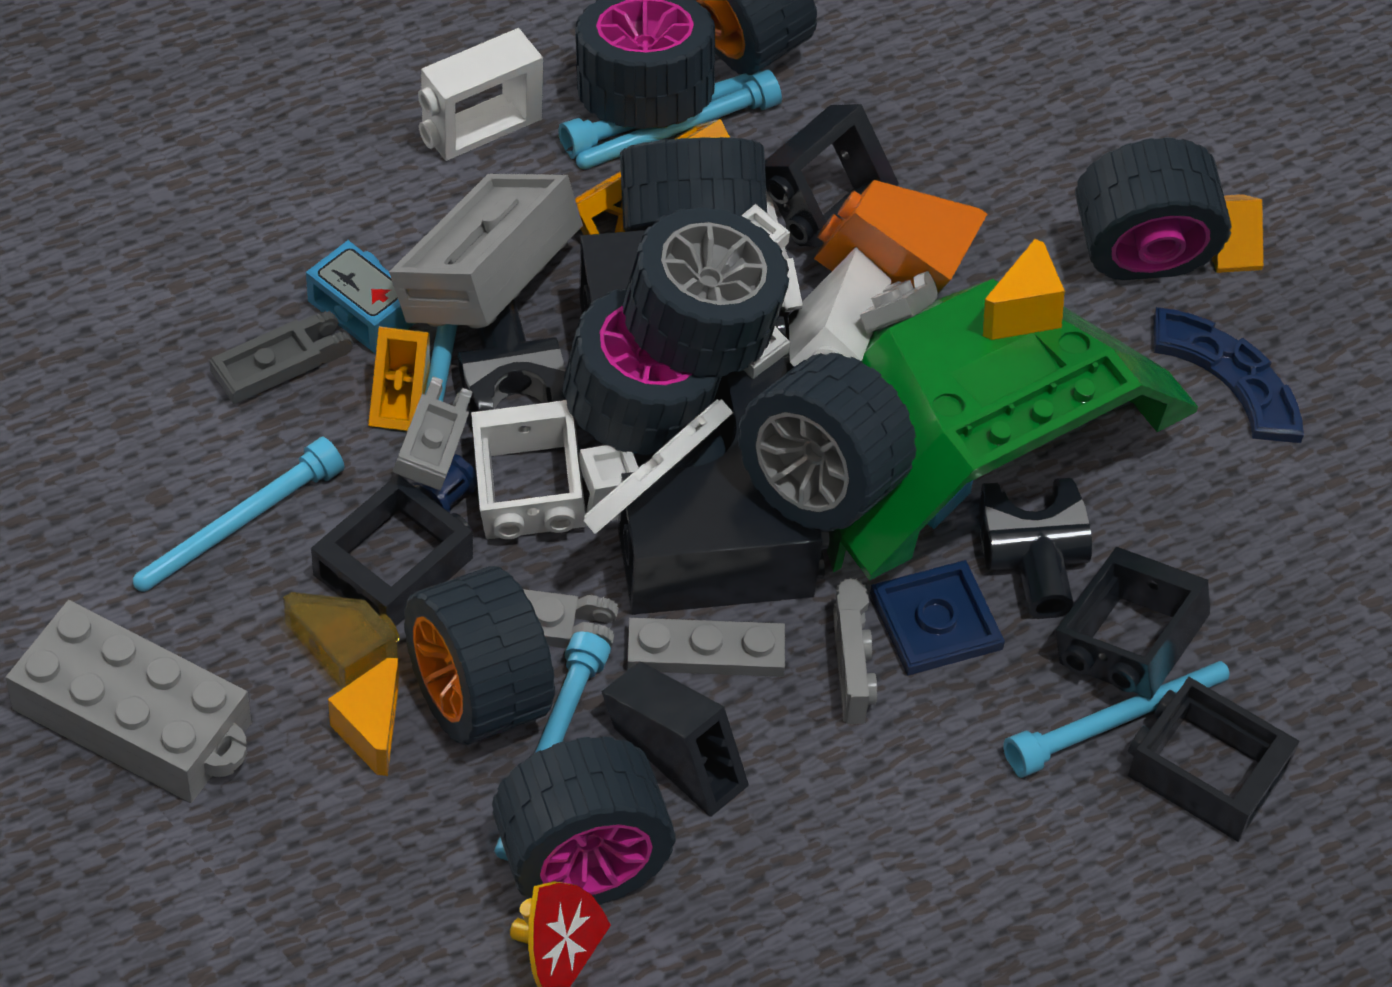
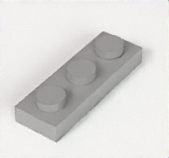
M629 618L627 671L641 661L660 672L784 677L785 624Z

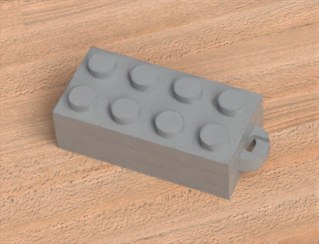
M487 174L389 271L406 323H428L429 326L433 327L446 324L468 325L470 328H482L493 323L496 320V316L513 299L519 296L521 290L536 274L544 269L552 257L560 249L564 248L570 238L583 226L568 175Z
M69 599L5 677L13 710L190 803L195 800L212 776L224 777L233 774V770H236L244 762L247 755V742L244 733L252 724L248 691Z

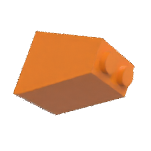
M873 180L861 195L856 191L849 195L837 214L841 218L833 214L826 222L817 237L824 243L814 259L833 271L857 247L891 279V284L898 281L902 283L911 280L913 288H915L913 277L929 271L939 293L952 279L985 220L987 213L977 207Z

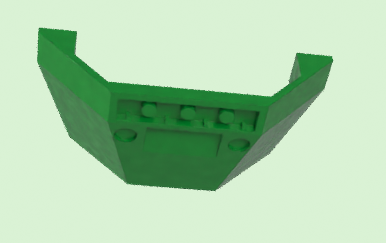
M990 279L939 298L915 316L872 332L862 362L882 375L881 377L898 392L897 395L902 403H905L910 413L911 424L914 425L916 456L912 461L910 473L902 480L901 484L851 526L829 531V548L826 550L832 570L835 572L842 568L846 550L869 581L909 561L913 557L920 530L967 483L1128 401L1136 406L1156 432L1196 413L1198 406L1168 370L1066 307H1063L1062 328L990 340L983 337L985 298L999 283L998 280Z

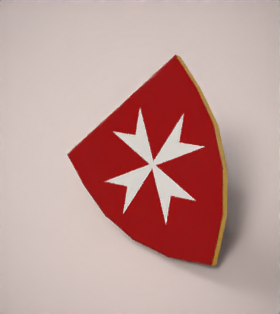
M553 881L534 886L532 898L525 900L520 906V913L524 919L517 918L514 920L510 928V936L513 940L528 944L532 974L537 987H571L611 924L592 894L577 885Z

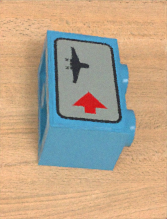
M349 240L306 271L308 302L321 312H333L338 319V325L375 354L378 328L380 326L408 330L416 324L406 323L389 271L380 264L379 260L368 251L363 252Z

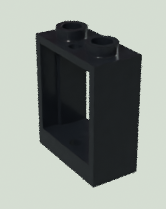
M862 104L828 106L765 160L766 190L775 201L786 223V229L790 232V237L799 246H822L824 242L817 238L820 231L833 214L841 218L837 214L853 191L861 195L873 180L895 186L899 185ZM832 144L854 189L823 215L801 170Z
M397 474L311 547L313 576L388 634L405 619L404 611L411 594L448 581L473 559V531L467 521L459 514H450L434 502V499L425 488L417 484L413 486ZM401 511L440 541L441 544L391 587L349 553L394 514Z
M1116 546L1056 629L1059 663L1077 674H1087L1113 684L1121 691L1134 692L1152 699L1210 615L1208 579ZM1120 599L1173 617L1146 657L1093 638Z
M1188 677L1177 693L1169 689L1163 696L1154 713V717L1158 718L1153 727L1149 729L1146 726H1142L1135 735L1128 749V753L1134 756L1128 776L1239 842L1290 767L1300 741L1193 678ZM1184 719L1258 762L1234 799L1159 755Z

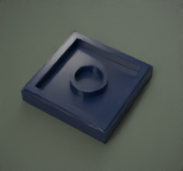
M966 560L871 585L870 595L907 676L997 652L1004 648L1005 640Z

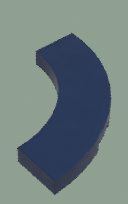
M1156 307L1154 313V353L1165 354L1192 362L1209 371L1227 385L1245 409L1251 426L1252 439L1293 443L1302 442L1304 437L1303 422L1293 392L1289 385L1283 384L1270 367L1271 361L1260 350L1244 338L1237 340L1231 335L1215 328L1216 323L1211 320L1174 309Z

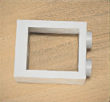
M519 28L421 69V90L418 91V99L422 107V122L419 123V132L426 146L430 149L435 147L445 161L542 119L543 57ZM502 83L501 95L455 114V103Z
M567 400L471 412L479 505L486 539H514L527 534L550 531L562 533L573 528L587 527V524L583 521L586 512L581 469L579 466L576 425L574 416L570 414L567 408ZM565 447L569 493L495 502L491 456Z

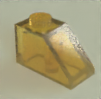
M291 592L283 597L287 627L341 689L386 658H398L397 641L400 637L396 626L386 614L378 615L366 600Z

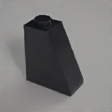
M641 661L601 691L614 729L627 741L631 742L634 747L640 748L654 766L710 817L749 786L723 705Z

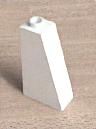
M857 247L802 301V309L794 310L789 315L790 363L794 367L803 360H807L812 355L819 353L824 355L840 353L845 357H854L862 361L872 332L867 333L860 314L873 306L871 298L883 293V290L886 289L885 287L891 284V279Z

